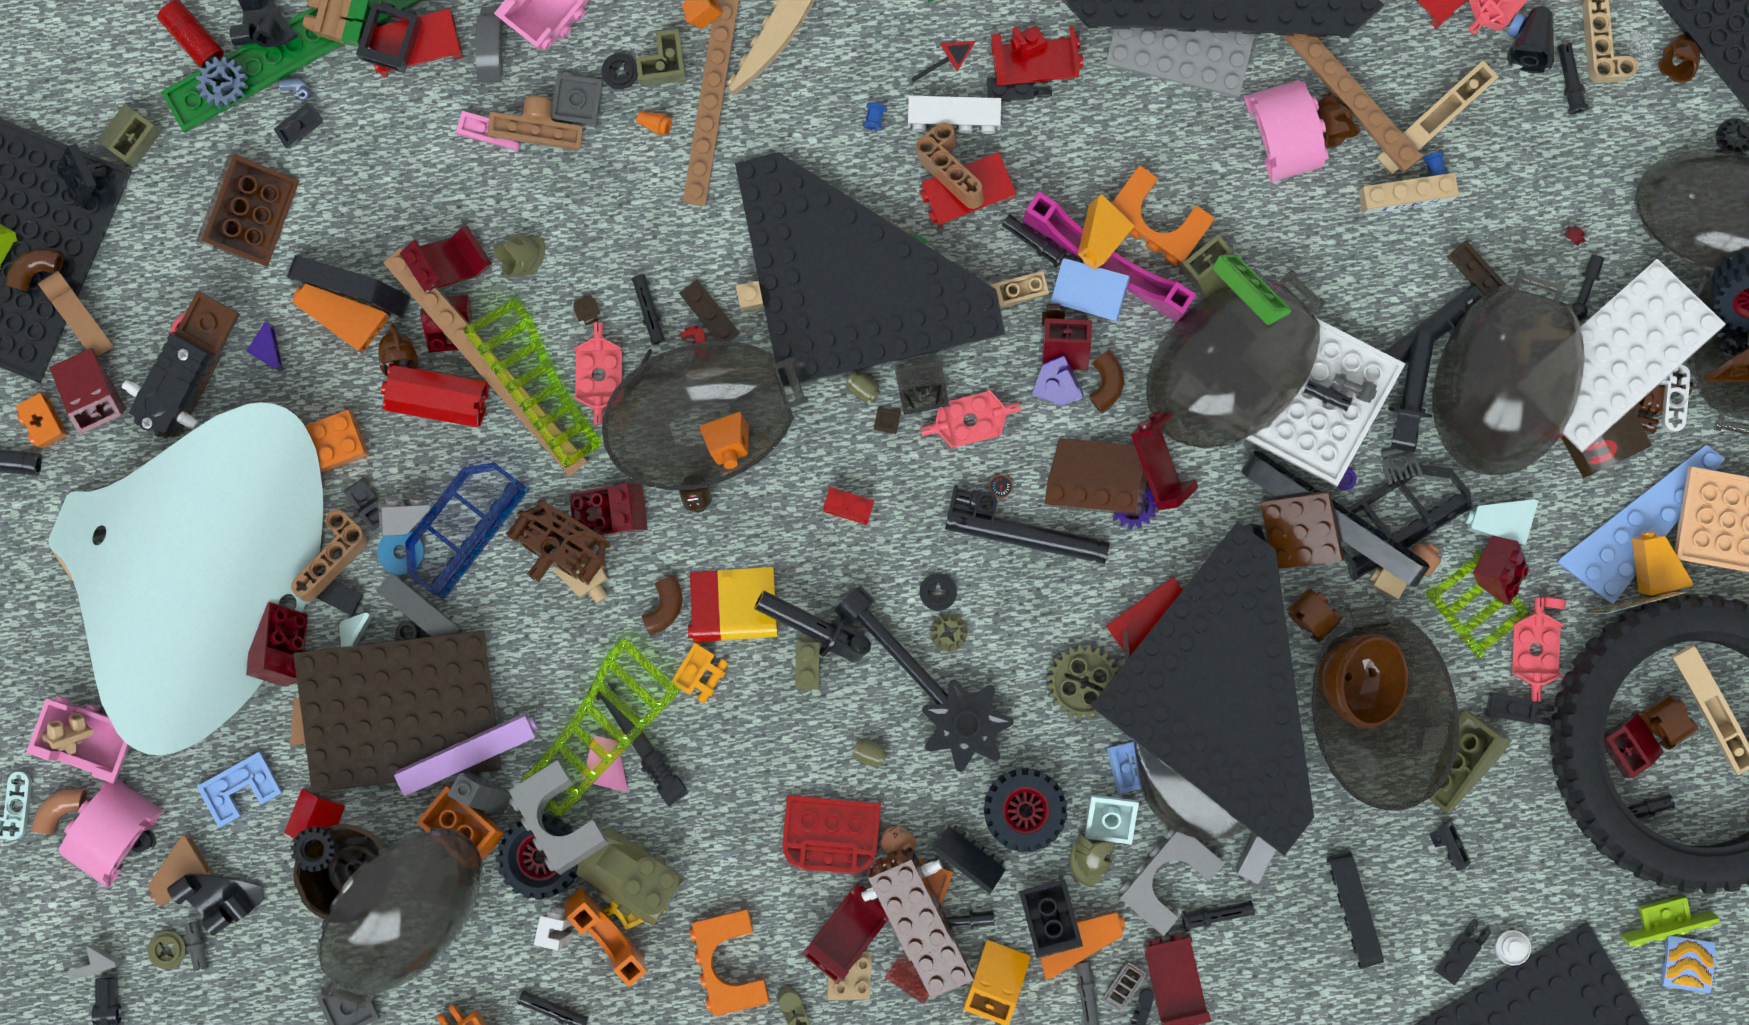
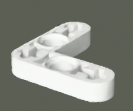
M1685 365L1679 366L1674 371L1677 372L1679 370V373L1683 374V378L1678 380V386L1682 385L1683 388H1671V385L1677 384V377L1673 376V373L1659 384L1665 385L1662 426L1668 432L1680 431L1686 425L1690 371ZM1672 392H1678L1682 396V401L1679 405L1671 402L1670 395ZM1669 408H1680L1681 412H1675V420H1679V424L1673 427V424L1669 423V419L1673 418L1674 411H1669Z

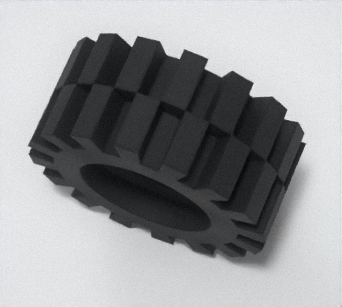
M315 826L300 831L297 834L298 836L292 841L294 845L291 846V850H293L291 856L296 859L295 864L297 866L300 865L301 869L309 870L310 872L328 868L330 864L334 863V858L339 853L337 852L339 843L336 844L335 841L337 840L336 836H333L331 834L332 831L326 830L325 827ZM313 839L319 840L324 846L323 854L316 859L311 858L306 852L308 842Z

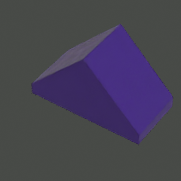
M269 322L264 323L246 351L274 369L281 371L283 366L274 325Z

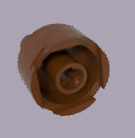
M1311 588L1303 592L1286 609L1289 611L1288 615L1299 628L1302 631L1311 632L1313 635L1310 638L1317 643H1320L1343 619L1336 609H1331L1327 605L1329 601L1321 592L1318 591L1316 593Z
M1668 694L1641 711L1643 713L1641 718L1651 733H1655L1662 740L1659 744L1667 750L1673 749L1699 729L1694 720L1686 714L1688 709L1683 701L1680 699L1675 701Z

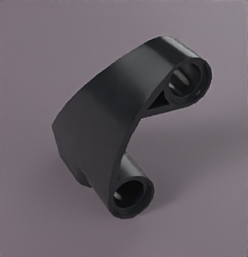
M238 0L243 10V23L230 27V39L234 46L257 44L261 47L282 46L297 38L296 33L282 16L273 0Z
M185 874L167 887V891L174 902L182 904L187 900L203 916L201 921L204 928L213 936L234 921L236 923L244 918L256 906L262 903L264 898V886L214 875Z

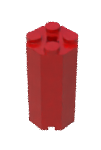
M389 364L387 371L388 379L383 381L381 386V395H385L382 404L383 410L471 427L482 425L486 412V407L484 406L485 399H488L489 384L486 380L401 364Z

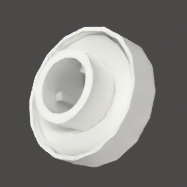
M1506 930L1496 938L1494 945L1495 953L1503 963L1520 965L1529 958L1531 943L1522 932Z

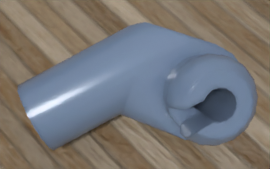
M301 78L279 80L281 91L293 90L301 100H306L311 96L310 87Z

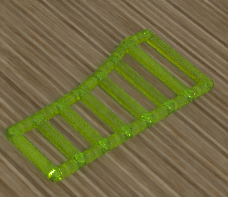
M514 298L464 328L466 336L565 468H569L601 446V440L587 423L562 385L548 358L532 317L518 299ZM514 309L522 321L483 343L476 331ZM527 329L532 342L497 362L490 350ZM536 350L541 363L511 381L504 369ZM546 372L551 385L526 400L518 388ZM556 392L563 405L540 419L532 407ZM569 412L576 424L554 438L546 426ZM583 431L590 443L568 457L560 445Z
M625 638L621 639L604 657L589 691L571 721L540 759L522 776V782L551 764L549 761L559 751L586 777L577 787L572 785L565 790L569 796L560 805L553 798L547 803L546 806L556 816H563L679 694V688L630 641ZM624 650L668 691L659 701L615 661ZM609 668L652 708L642 719L603 682ZM598 691L635 725L626 736L592 704ZM586 713L594 718L618 742L610 753L579 725ZM573 732L602 759L593 770L565 744Z

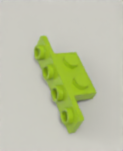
M1683 894L1638 906L1642 928L1622 933L1621 939L1628 946L1639 947L1648 941H1661L1667 939V936L1688 934L1690 930L1697 928H1710L1713 924L1720 923V919L1710 910L1691 915L1688 899Z

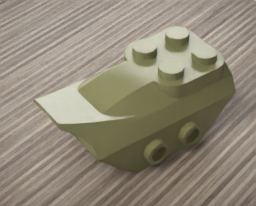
M610 827L602 830L610 844L578 863L576 874L598 892L597 896L608 904L612 901L618 905L617 910L626 916L631 914L640 920L655 925L687 878L665 864L666 860L658 854L652 856L646 852L647 848L640 842L635 841L632 843Z

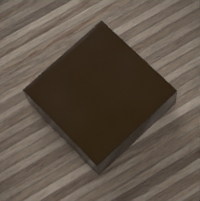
M878 407L874 430L897 434L901 411Z

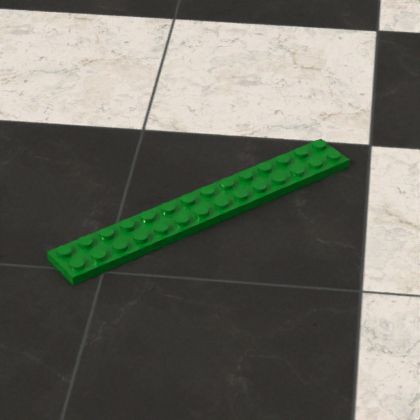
M369 0L371 5H373V2L379 4L382 1L393 4L395 9L403 11V8L409 9L423 0ZM310 8L287 21L297 35V38L287 45L261 47L257 44L244 45L224 56L229 62L232 59L238 63L237 66H241L244 69L241 74H245L248 77L247 80L243 81L248 85L247 89H242L245 97H237L239 103L344 45L340 42L317 37L314 32L303 27L304 16L306 14L317 16L318 9ZM380 13L376 26L393 17ZM200 70L161 91L184 133L237 105L234 101L230 102L229 108L224 103H222L221 108H218L215 102L212 105L206 102L207 99H203L200 96L202 91L196 88L198 84H201V82L196 80V76H202ZM230 70L231 77L236 79L234 72ZM208 86L210 93L214 95L213 88Z

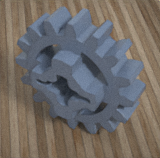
M224 56L221 62L217 57H214L213 64L206 61L207 68H199L202 76H196V80L201 82V84L196 86L199 91H202L200 96L203 99H207L206 102L210 105L215 102L218 108H221L222 103L229 108L231 101L238 104L237 97H245L242 89L248 88V85L243 82L248 77L245 74H241L244 69L241 66H237L238 63L232 59L229 62ZM230 70L234 72L236 79L231 77ZM208 86L213 88L214 95L210 93Z

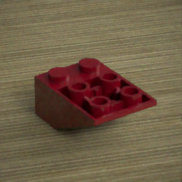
M93 348L49 367L66 412L79 435L113 420L125 412L126 407Z
M625 483L569 494L572 518L601 536L648 530L643 484Z
M268 602L248 652L246 675L284 687L297 683L293 653L305 651L308 614Z

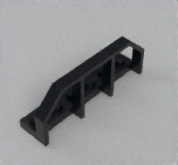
M1420 465L1422 475L1449 478L1461 494L1453 495L1447 503L1440 507L1436 506L1427 512L1404 484L1414 478L1409 469V479L1403 473V480H1400L1398 476L1397 482L1392 480V484H1385L1347 509L1354 514L1363 509L1380 531L1408 548L1471 509V492L1452 469ZM1398 487L1422 518L1413 520L1402 531H1396L1391 534L1369 505ZM1342 547L1343 560L1347 564L1348 573L1353 581L1379 566L1365 555L1351 558Z

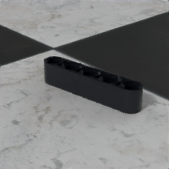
M1351 851L1327 857V863L1330 862L1332 868L1330 873L1333 883L1338 888L1339 893H1337L1340 907L1344 908L1346 915L1344 916L1346 927L1351 932L1353 938L1350 939L1354 953L1358 955L1359 962L1357 963L1359 968L1364 969L1384 963L1382 950Z

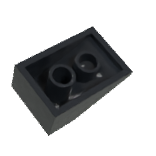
M1065 879L1019 891L1037 959L1083 947Z

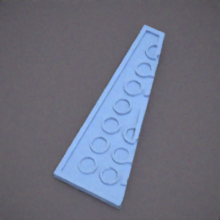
M1704 445L1559 558L1557 563L1609 604L1613 605L1636 576L1632 538L1641 536L1640 533L1644 531H1655V534L1666 537L1680 518L1688 467L1716 471L1725 458L1708 445Z

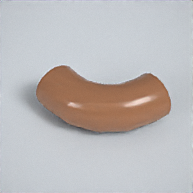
M78 788L66 789L49 796L37 809L31 832L55 834L59 819L66 813L78 812L81 805L86 801L87 791Z

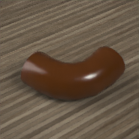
M34 249L23 253L12 263L6 277L5 286L28 292L31 280L36 273L48 272L53 274L56 271H61L64 261L63 253L52 249Z
M1110 349L1092 363L1100 373L1102 381L1098 389L1088 397L1101 414L1110 409L1121 397L1125 385L1124 370Z
M676 575L664 578L654 584L659 594V604L652 611L641 615L650 636L672 625L680 614L683 597Z

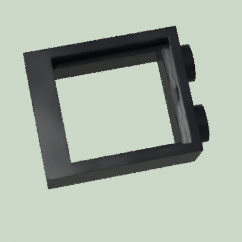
M382 1L381 4L373 2L356 55L362 61L405 74L422 21L417 13L411 9L403 8L402 11L395 9V6L388 2ZM380 13L409 22L398 57L369 49Z

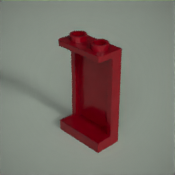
M857 884L801 953L837 984L844 980L849 970L889 920L880 901L870 899L865 902L863 900L861 892L867 891V888Z

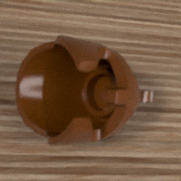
M1685 33L1677 36L1663 50V58H1660L1658 61L1660 72L1664 76H1669L1674 82L1685 83L1690 81L1699 68V48L1695 42L1687 38ZM1675 56L1683 62L1675 66L1672 59Z
M1327 94L1318 102L1319 110L1317 113L1319 119H1323L1326 132L1323 133L1327 148L1340 146L1346 138L1355 137L1360 133L1359 125L1354 124L1351 120L1353 118L1352 112L1346 106L1338 103V98Z
M391 323L388 330L389 333L381 339L378 348L379 365L385 376H387L388 366L385 363L393 362V364H399V360H408L406 366L417 367L418 357L413 343L407 336L397 332L395 325Z

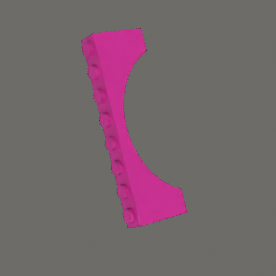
M1038 191L1026 209L1022 222L1082 260L1077 254L1083 229L1064 212L1058 203ZM1115 252L1111 254L1103 265L1098 267L1130 276L1127 291L1176 323L1196 296L1195 293L1177 281L1155 275Z

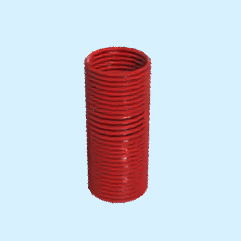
M172 0L160 9L157 15L159 22L162 23L200 68L206 67L205 62L208 61L206 59L212 54L219 59L223 57L224 50L191 14L181 0Z

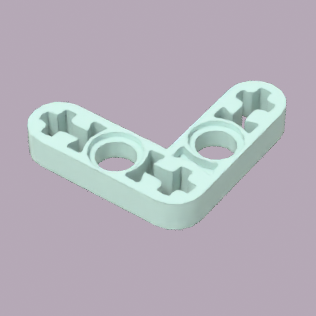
M14 772L8 779L4 817H0V839L16 840L22 838L26 833L32 779L27 772ZM21 776V779L25 780V785L20 786L19 792H24V796L12 795L13 792H18L19 787L14 781ZM15 799H20L23 802V809L20 812H15L12 809V802ZM14 823H16V827L20 828V831L15 832L14 835L13 831H2L3 826H14Z

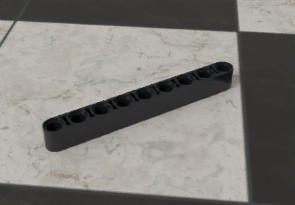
M1254 450L1241 469V472L1247 478L1277 498L1321 492L1260 451ZM1332 499L1340 539L1405 583L1417 587L1429 570L1430 565L1424 559Z

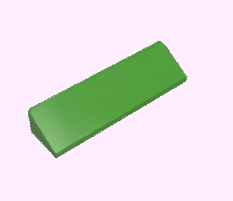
M1237 254L1220 255L1213 270L1265 324H1272L1291 313V308Z

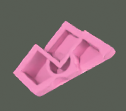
M597 735L593 736L582 778L583 782L627 792L628 785L626 783L618 741Z

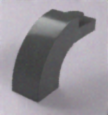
M481 7L480 16H477L475 57L478 82H501L503 71L502 30L504 22L494 14L499 7Z

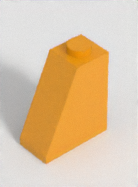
M1102 194L1091 201L1088 206L1077 254L1093 270L1107 261L1135 226Z
M1644 531L1640 533L1641 536L1632 538L1638 593L1652 596L1693 586L1692 580L1665 536L1655 534V531Z

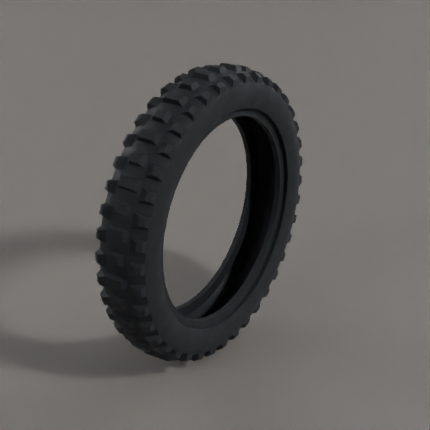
M1699 594L1686 595L1685 599L1681 600L1677 596L1664 598L1657 605L1654 602L1641 605V610L1637 612L1630 610L1621 614L1619 622L1608 623L1602 628L1603 634L1599 637L1590 638L1585 644L1587 650L1579 653L1572 662L1574 669L1567 672L1563 677L1561 684L1564 686V689L1557 693L1555 706L1558 709L1557 713L1552 714L1550 729L1554 730V735L1550 736L1551 752L1555 753V757L1552 759V768L1554 775H1558L1560 778L1556 783L1562 798H1567L1565 805L1571 818L1578 819L1576 824L1586 838H1591L1590 841L1602 855L1614 861L1615 865L1621 869H1628L1634 873L1635 877L1643 881H1654L1657 886L1669 889L1672 885L1677 886L1681 892L1694 893L1695 889H1701L1705 894H1712L1721 888L1728 892L1739 891L1741 885H1749V831L1722 843L1692 846L1669 840L1651 830L1634 816L1615 789L1605 758L1604 732L1607 714L1618 688L1637 665L1655 652L1680 642L1702 641L1722 645L1749 658V604H1745L1744 601L1738 599L1727 600L1719 595L1700 597Z

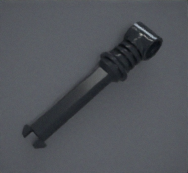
M608 683L611 691L602 696L598 690L596 699L598 701L601 699L640 756L641 771L651 775L650 779L654 780V785L658 784L656 787L657 791L670 807L689 794L681 779L676 774L673 775V769L669 770L671 766L669 764L666 765V753L662 754L661 751L655 750L615 691L617 686Z

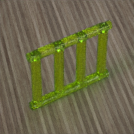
M1477 550L1472 555L1473 558L1435 589L1430 588L1425 593L1478 659H1481L1485 655V650L1513 629L1514 622L1530 615V612L1516 596L1511 601V605L1518 613L1479 644L1469 633L1505 604L1496 599L1463 626L1455 614L1485 590L1477 584L1450 607L1444 603L1440 596L1475 569L1482 556V553Z

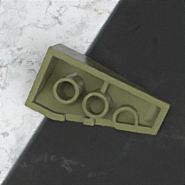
M1467 710L1463 712L1451 730L1449 736L1451 739L1448 749L1445 750L1443 755L1442 768L1437 773L1429 798L1446 814H1449L1490 770L1512 741L1494 726Z

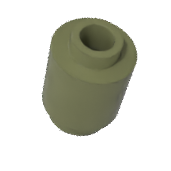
M854 371L845 384L849 388L848 391L864 403L868 401L873 403L881 392L878 390L879 384L862 372Z
M858 739L852 757L857 758L856 761L877 768L879 764L884 765L888 752L884 751L885 746L867 739Z

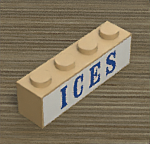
M1455 173L1364 186L1359 191L1362 214L1449 202L1459 196Z

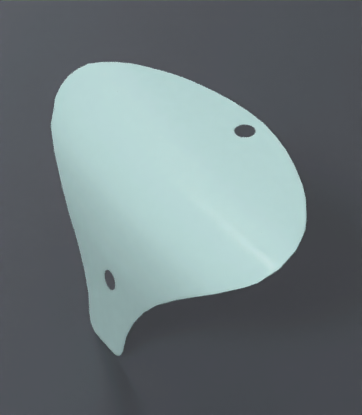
M259 402L246 404L216 415L127 477L107 487L91 492H71L65 498L50 534L49 546L65 563L72 576L79 597L101 703L117 734L128 745L140 752L149 755L176 753L202 741L224 724L247 702L264 681L247 676L246 671L248 652L267 603L279 604L281 597L286 594H292L297 601L294 610L299 612L304 610L306 601L301 600L293 593L291 584L320 553L323 525V488L320 465L313 441L300 419L285 407ZM104 525L106 528L105 539L100 545H95L93 543V534L97 527ZM306 586L302 588L304 592L308 589Z

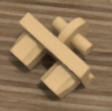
M80 713L70 715L68 717L69 725L65 727L60 720L47 723V733L42 734L43 741L48 742L52 749H57L58 751L65 750L69 755L76 753V745L81 744L82 739L94 735L93 729L87 725L85 717Z

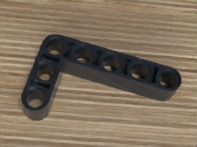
M294 255L286 276L289 279L301 281L303 284L365 302L387 314L397 315L401 319H403L411 296L372 277Z

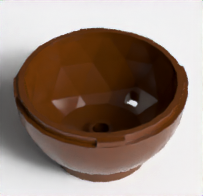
M1360 634L1348 638L1329 651L1321 661L1318 670L1319 689L1333 711L1346 722L1361 728H1375L1386 723L1394 715H1397L1403 706L1408 688L1409 674L1404 654L1401 651L1402 648L1395 640L1381 634ZM1368 668L1371 669V675H1370V676H1369Z

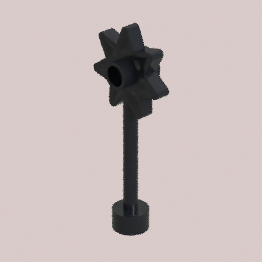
M862 585L857 587L834 609V612L837 615L843 616L844 622L848 626L858 619L937 704L924 705L922 707V712L938 727L925 744V749L927 751L951 749L954 765L958 772L965 770L974 753H978L993 761H998L1000 753L993 735L1012 726L1014 720L1011 717L991 711L995 692L994 686L988 685L970 697L957 680H951L947 694L868 610L875 602V599Z

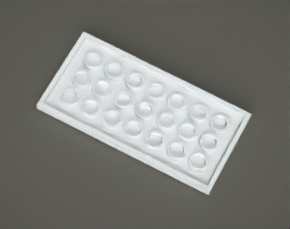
M1656 259L1530 371L1525 379L1519 381L1516 386L1582 453L1725 326V323L1664 264Z

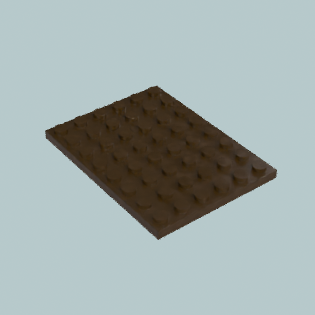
M485 630L293 653L312 793L397 783L394 777L397 770L497 726ZM500 754L451 776L466 772L479 773L501 770Z

